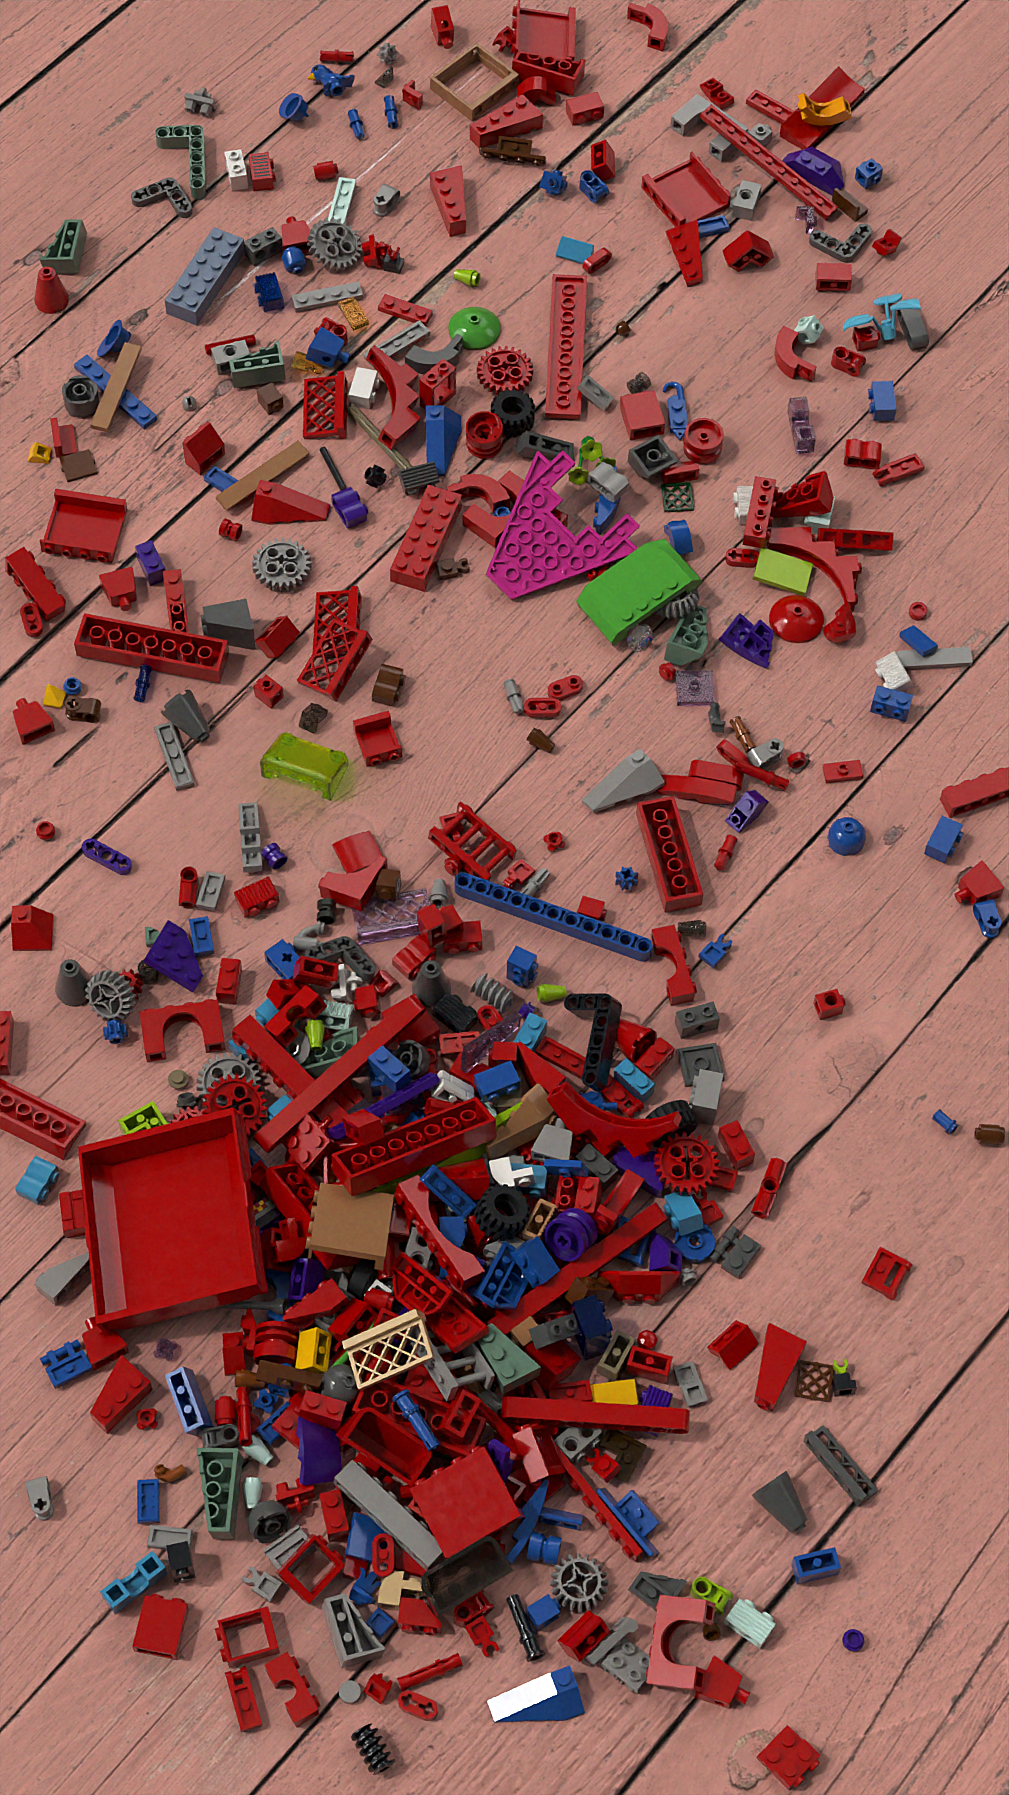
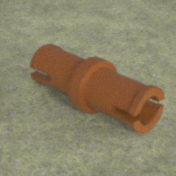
M736 716L734 717L735 721L733 719L730 720V724L736 733L735 737L741 742L745 753L748 754L751 748L753 749L756 746L750 737V731L745 728L741 717Z

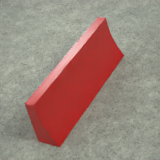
M838 66L809 98L816 103H826L843 96L851 107L864 94L865 88L853 81ZM797 108L781 124L779 137L802 150L812 147L833 125L819 126L809 124L802 120L801 111Z
M0 1078V1129L64 1160L77 1137L86 1127V1121Z

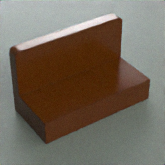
M838 188L833 190L832 202L853 221L856 222L867 214L868 208L846 190L840 191Z

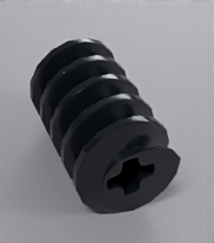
M372 1723L355 1731L351 1739L352 1741H357L355 1746L357 1749H361L359 1752L360 1756H366L363 1761L367 1765L370 1764L368 1771L374 1772L373 1775H377L395 1763V1759H387L391 1752H383L387 1744L379 1745V1741L383 1737L382 1735L375 1737V1733L379 1729H371Z

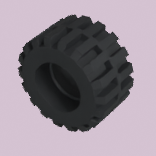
M507 389L504 393L499 392L498 396L493 398L491 413L496 414L503 424V434L506 437L513 436L515 438L517 435L521 436L525 431H530V428L533 427L535 403H533L532 398H529V394H523L522 390L516 391V389H512V391H509ZM507 412H518L519 414L509 415Z
M676 1100L665 1103L654 1109L645 1118L662 1117L676 1111L682 1116L679 1128L673 1133L667 1132L663 1134L659 1140L653 1142L654 1147H661L662 1141L667 1143L668 1136L674 1139L675 1133L682 1137L683 1132H685L688 1137L696 1130L698 1121L687 1101Z
M507 1184L491 1186L484 1192L475 1207V1222L480 1225L479 1229L481 1231L484 1230L486 1232V1236L489 1237L490 1235L494 1240L498 1238L501 1241L506 1239L512 1240L514 1236L517 1237L530 1217L531 1212L529 1210L531 1207L530 1204H527L528 1199L522 1196L523 1193L521 1191H516V1188L513 1186L511 1188ZM497 1209L503 1210L508 1216L502 1215Z

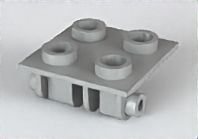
M624 1637L622 1642L614 1648L601 1665L605 1668V1672L607 1671L613 1677L615 1676V1680L620 1678V1684L625 1682L624 1685L631 1692L638 1693L642 1687L641 1685L647 1679L646 1671L649 1667L650 1656Z

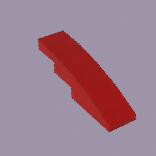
M818 528L817 542L834 541V545L837 548L892 551L894 533Z
M660 774L665 785L656 790L658 794L677 795L678 799H696L698 803L734 804L738 789L735 785L697 777Z

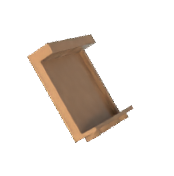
M320 1183L319 1191L315 1190L313 1199L317 1206L312 1205L310 1217L314 1218V1221H310L308 1233L312 1234V1236H307L305 1249H309L308 1258H311L312 1250L375 1260L374 1269L383 1270L394 1195L367 1190L351 1196L344 1186Z

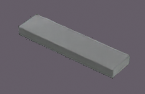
M970 647L937 649L924 657L915 650L897 651L896 653L905 670L972 666L973 663Z
M168 722L154 726L176 791L195 786L173 723Z

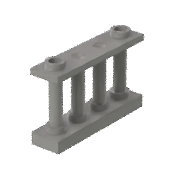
M420 1327L413 1328L409 1337L417 1340L421 1333ZM427 1331L429 1339L436 1337L431 1331ZM408 1339L410 1344L414 1348L416 1342ZM431 1342L435 1358L423 1364L446 1401L455 1398L460 1386L481 1381L486 1390L491 1388L495 1377L494 1371L489 1367L475 1343L461 1350L465 1358L446 1363L440 1355L451 1352V1350L446 1345L436 1347ZM421 1344L417 1351L419 1358L428 1355L426 1347ZM471 1365L475 1374L456 1379L450 1370Z

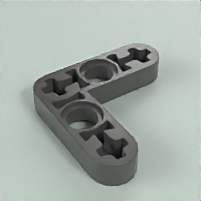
M165 178L135 190L131 194L132 204L136 207H143L167 197L179 217L188 218L192 215V205L174 178ZM153 190L159 191L155 195L150 193ZM181 196V199L174 200L173 197Z
M865 223L859 224L844 243L822 231L815 230L810 233L809 243L812 247L831 257L848 263L854 259L870 239L872 228ZM857 241L859 245H852L850 242ZM833 244L836 248L830 249L827 245Z
M342 936L310 947L305 951L304 956L328 962L343 958L349 967L356 972V975L364 981H370L375 976V965L350 937ZM329 949L334 953H327L324 950ZM355 956L360 958V960H353L351 957Z

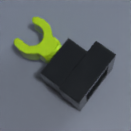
M844 1359L843 1367H839L836 1360L833 1362V1369L837 1372V1374L833 1375L832 1379L834 1397L854 1395L856 1392V1380H851L850 1374L846 1373L848 1367L847 1359Z

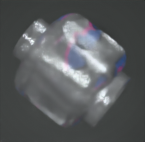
M646 624L635 625L627 636L628 646L635 652L646 651L654 639L651 628Z

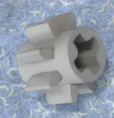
M384 43V47H378L380 50L377 56L381 59L380 62L391 64L392 61L397 60L396 57L399 52L395 49V45Z

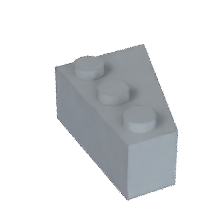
M346 1593L324 1599L322 1610L341 1669L383 1656L385 1652L384 1646L379 1643L371 1628L363 1621L361 1614Z

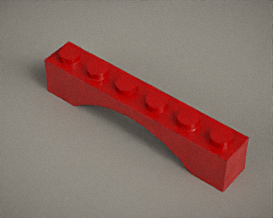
M419 1175L398 1183L394 1193L396 1202L405 1210L407 1218L413 1222L418 1234L424 1238L429 1250L435 1254L440 1266L446 1270L452 1284L456 1285L459 1290L481 1282L485 1270L476 1257L453 1245L436 1227L429 1210V1190L420 1180Z

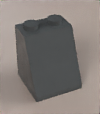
M246 599L203 607V614L200 617L204 636L228 640V646L251 650L256 649L254 629Z

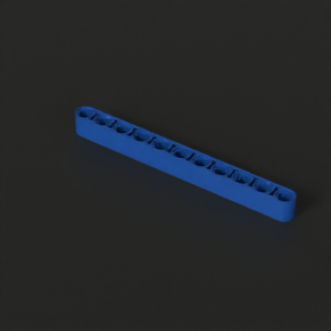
M459 873L455 877L454 889L455 893L460 897L641 962L648 961L651 958L653 945L651 940L646 937L467 873ZM501 896V897H503V898H502V899H496L495 897ZM532 909H537V910H539V911H538V912H532L531 910H532ZM568 922H573V923H575V924H574V925H569V924H567V923H568ZM588 928H589V929H592L593 931L588 932V931H586L585 929H588ZM604 935H609V936H611V937H610V938H605V937H603V936H604ZM624 941H625V942H628L629 944L624 945V944H622L621 942H624ZM640 948H645L647 951H641Z

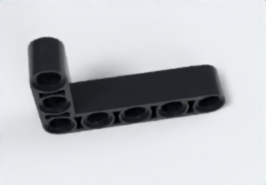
M606 993L569 994L564 1000V1007L578 1017H594L582 1082L595 1092H601L606 1088L622 1004Z

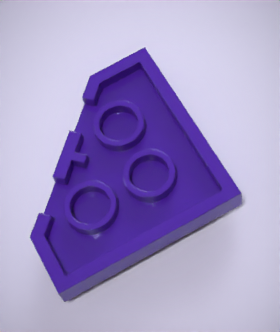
M168 920L143 962L189 991L194 992L203 974L185 930Z

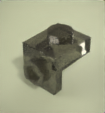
M311 703L302 711L299 727L313 734L316 733L318 724L327 716L328 710L319 704Z

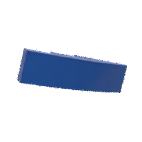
M546 1479L521 1509L525 1516L522 1518L524 1521L511 1536L517 1544L505 1558V1561L512 1565L525 1546L536 1525L549 1483Z

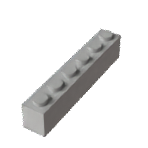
M351 1460L336 1475L334 1484L384 1532L389 1534L423 1569L428 1571L443 1555L435 1537L428 1532V1526L422 1521L418 1522L408 1507H402L392 1492L389 1491L387 1493L382 1488V1483L373 1476L371 1478L366 1473L367 1469L360 1462L355 1463Z

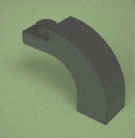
M456 334L444 349L435 352L426 351L414 345L406 354L405 363L417 373L423 375L442 359H445L455 367L459 363V354L464 348L463 336Z

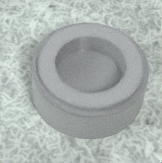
M352 1680L343 1682L339 1688L340 1699L346 1704L356 1703L361 1696L360 1686Z

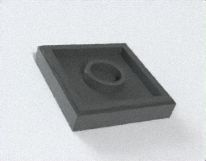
M716 1043L677 1049L685 1087L693 1086L694 1076H699L700 1069L723 1073Z

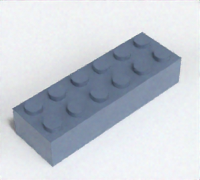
M213 227L166 297V314L197 326L245 254L244 239Z

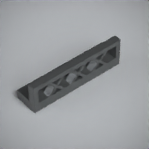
M824 1425L814 1432L811 1430L805 1435L803 1442L858 1507L878 1492L874 1484ZM823 1433L828 1439L827 1446L817 1437L819 1434ZM830 1450L838 1451L841 1454V1462L837 1461ZM843 1467L852 1468L855 1471V1478H852ZM857 1483L866 1484L870 1491L865 1494Z

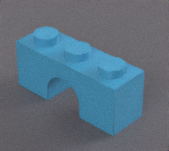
M153 1551L135 1564L136 1568L131 1574L122 1580L115 1579L100 1591L102 1598L115 1615L168 1574L166 1567Z

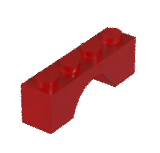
M675 925L652 929L651 941L655 954L668 958L676 968L675 974L666 983L670 1005L694 1001V994L697 993L695 982H691V967L686 965L685 962L687 956L685 948H681L680 942H682L680 932L676 931Z

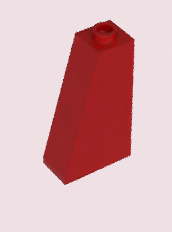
M771 1323L768 1324L765 1334L754 1402L759 1408L773 1412L805 1349L807 1341Z

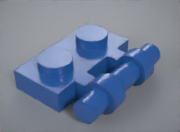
M78 1339L71 1343L68 1341L64 1343L63 1347L55 1351L50 1350L46 1352L47 1355L40 1358L43 1366L49 1362L52 1363L45 1370L55 1389L93 1370L84 1350L77 1353L74 1351L81 1347ZM68 1353L69 1357L58 1362L57 1358Z

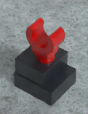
M389 245L384 259L383 271L396 274L401 273L404 258L400 257L399 247L394 251L391 249V245Z

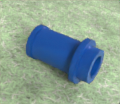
M941 1109L932 1117V1120L945 1129V1133L949 1132L952 1134L958 1127L957 1121L949 1118Z

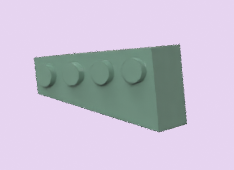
M196 1448L199 1458L208 1532L213 1539H234L243 1456L238 1448Z

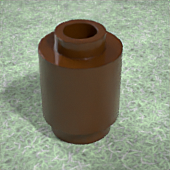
M979 1124L978 1128H975L974 1138L978 1140L979 1144L999 1145V1143H1004L1005 1128L993 1124Z

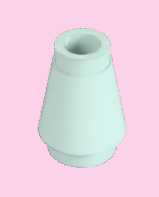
M252 1435V1444L247 1447L242 1446L245 1450L244 1453L266 1466L274 1456L259 1437L256 1438Z
M249 1477L245 1478L242 1485L246 1509H253L260 1502L264 1484H262L261 1478Z

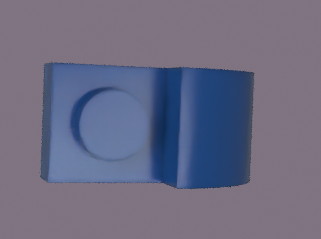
M685 519L671 521L664 525V532L669 536L670 545L679 555L693 552L691 534Z

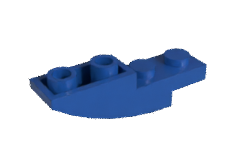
M599 495V502H595L594 513H598V516L594 517L593 527L596 528V532L599 535L613 520L621 497L613 503L603 495Z

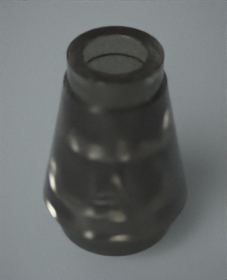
M702 920L678 923V931L682 935L699 939L706 936L707 926L706 922Z

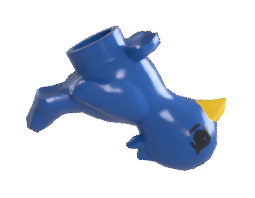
M321 64L315 65L308 76V80L323 83L325 97H330L331 94L334 96L341 95L346 87H352L355 79L354 75L342 76L333 73V71H330L331 69Z

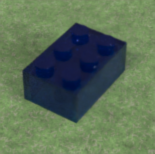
M596 1294L572 1302L571 1313H574L581 1331L575 1337L585 1361L603 1355L610 1343V1338H612V1324L609 1319L605 1318L603 1313L605 1312L602 1300L598 1301Z

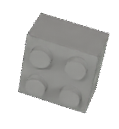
M700 1069L699 1076H694L689 1106L698 1123L714 1126L723 1073Z

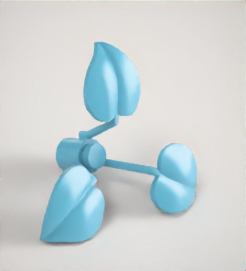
M901 293L879 297L874 300V305L885 304L887 318L881 321V325H879L874 316L862 314L846 320L843 325V331L850 327L864 325L873 321L877 329L881 331L883 340L893 339L896 337V310H921L919 300L912 298L900 301L902 299ZM897 302V304L890 306V310H893L891 321L888 304Z

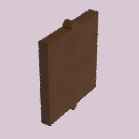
M89 449L59 457L62 465L61 470L64 472L67 482L98 474L95 467V459H92Z

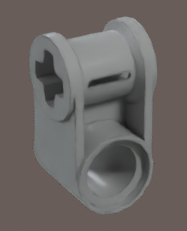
M383 184L373 198L375 204L373 213L379 217L387 215L393 205L397 203L400 190Z
M773 738L750 750L747 757L753 765L766 769L782 758L784 744L780 739Z
M47 1476L25 1481L31 1508L35 1516L39 1520L49 1519L53 1515V1505Z

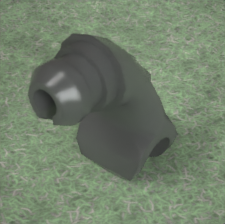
M713 702L708 711L712 732L724 733L726 721H721L719 703Z

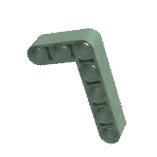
M200 125L158 127L155 130L156 144L159 148H189L191 196L197 200L203 199L206 196L205 137L203 127Z

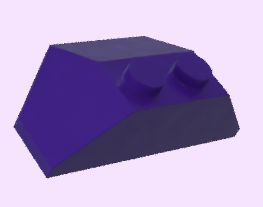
M814 147L789 153L782 160L808 183L831 196L835 188L841 191L844 187L840 162Z

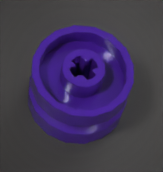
M577 1208L564 1210L546 1226L544 1231V1240L547 1248L554 1256L565 1261H573L579 1258L595 1244L597 1239V1227L594 1220L589 1214Z

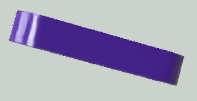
M92 838L86 839L82 843L83 854L87 858L119 875H127L131 872L132 864L129 857ZM92 846H94L95 850L90 849V850L88 851V848H87V847H90V848H91ZM105 853H110L112 858L110 860H103L102 856ZM124 863H126V867H125V866H122V867L120 868V865H119V864L123 865Z

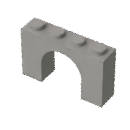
M696 94L671 116L670 128L684 136L694 126L706 123L700 118V114L712 103ZM715 106L718 110H720L723 114L730 118L744 131H748V128L744 124L738 122L731 115H728L719 107ZM720 134L709 144V154L720 162L724 161L737 149Z

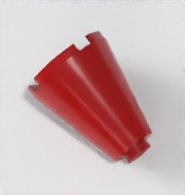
M43 267L39 270L34 296L37 308L46 314H55L60 309L62 311L69 303L68 292L56 271L51 267Z
M620 1018L615 1046L628 1060L636 1063L649 1047L654 1045L657 1039V1032L652 1028Z

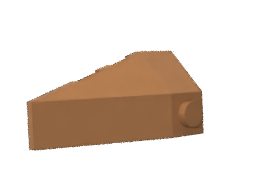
M537 1083L521 1098V1106L516 1112L512 1110L505 1127H499L497 1138L486 1144L489 1160H493L537 1138L545 1124L555 1126L559 1116L546 1100L548 1094L540 1084Z

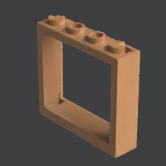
M478 43L467 48L465 52L456 56L453 61L446 64L441 70L430 77V90L471 121H474L519 85V74ZM475 60H478L503 80L473 103L468 104L444 84Z

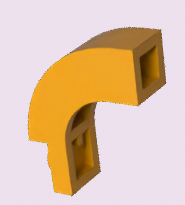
M805 93L798 95V108L801 111L802 120L809 124L819 126L833 125L852 118L850 104L843 96L830 102L816 103Z

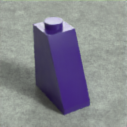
M619 1146V1151L614 1153L613 1165H616L618 1174L623 1176L627 1169L644 1178L641 1187L643 1190L657 1198H661L663 1182L659 1183L661 1175H655L657 1168H653L654 1162H656L654 1155L657 1153L650 1151L644 1156L639 1155L633 1158L626 1147Z

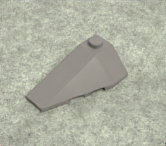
M639 749L620 762L582 799V802L594 813L615 806L616 802L625 799L627 801L633 800L634 796L640 794L644 796L649 795L664 786L665 782L651 758Z

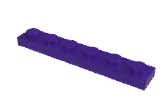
M428 1073L367 1107L365 1110L382 1118L385 1112L396 1110L402 1106L401 1103L412 1101L418 1097L419 1093L435 1088V1084L440 1082L437 1074ZM343 1121L328 1129L330 1136L339 1140L347 1138Z

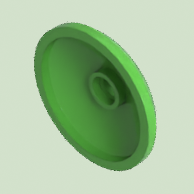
M482 307L463 308L451 317L448 326L451 339L456 334L463 336L464 349H485L494 344L500 335V322L497 316L488 309Z

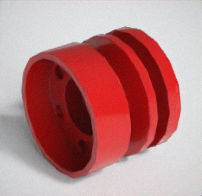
M480 411L474 413L466 422V446L473 456L480 459H489L495 457L503 447V424L496 414L489 411Z
M264 1321L258 1323L255 1341L258 1344L254 1346L253 1363L259 1365L260 1360H265L281 1365L282 1363H288L295 1366L297 1348L294 1346L298 1344L299 1328L294 1324L283 1321Z

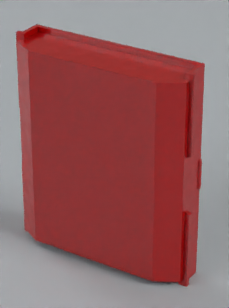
M234 1107L78 1147L85 1212L86 1246L89 1251L95 1320L99 1334L108 1333V1330L131 1329L248 1300L257 1294L268 1293L260 1229L256 1226L250 1181L253 1178L245 1119L243 1115H238Z

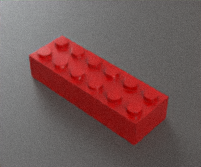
M431 485L427 486L390 568V582L425 592L436 567V561L439 560L461 511V494Z
M670 796L637 803L636 816L664 912L702 905L703 891L675 797Z
M297 1162L269 1167L259 1184L286 1219L295 1218V1223H297L299 1228V1236L306 1237L307 1241V1236H312V1234L308 1233L309 1223L314 1221V1218H310L312 1205L317 1206V1203L313 1202L315 1190L319 1191L320 1187ZM312 1250L327 1270L356 1265L361 1259Z
M368 1372L364 1382L369 1381L372 1373ZM390 1380L382 1381L359 1392L352 1408V1416L363 1407H372L421 1440L411 1422L402 1416L403 1412L398 1404L392 1400L398 1393L408 1389L410 1397L420 1407L419 1412L440 1443V1446L434 1451L455 1459L460 1456L465 1458L470 1455L469 1451L478 1446L486 1428V1418L474 1414L463 1438L455 1440L438 1430L450 1404Z

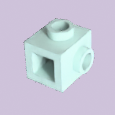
M815 315L805 316L798 321L794 331L799 332L798 340L802 345L814 343L820 337L824 327Z

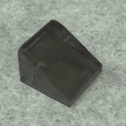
M390 66L374 83L385 88L394 79L393 66Z

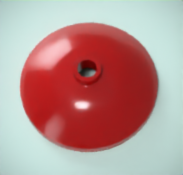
M790 595L779 599L772 606L769 614V623L771 629L779 638L791 643H804L819 635L823 628L824 615L820 606L812 599L800 595Z

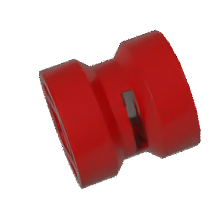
M225 518L219 527V535L223 537L228 536L231 540L238 541L243 525L240 523L234 524L231 520Z

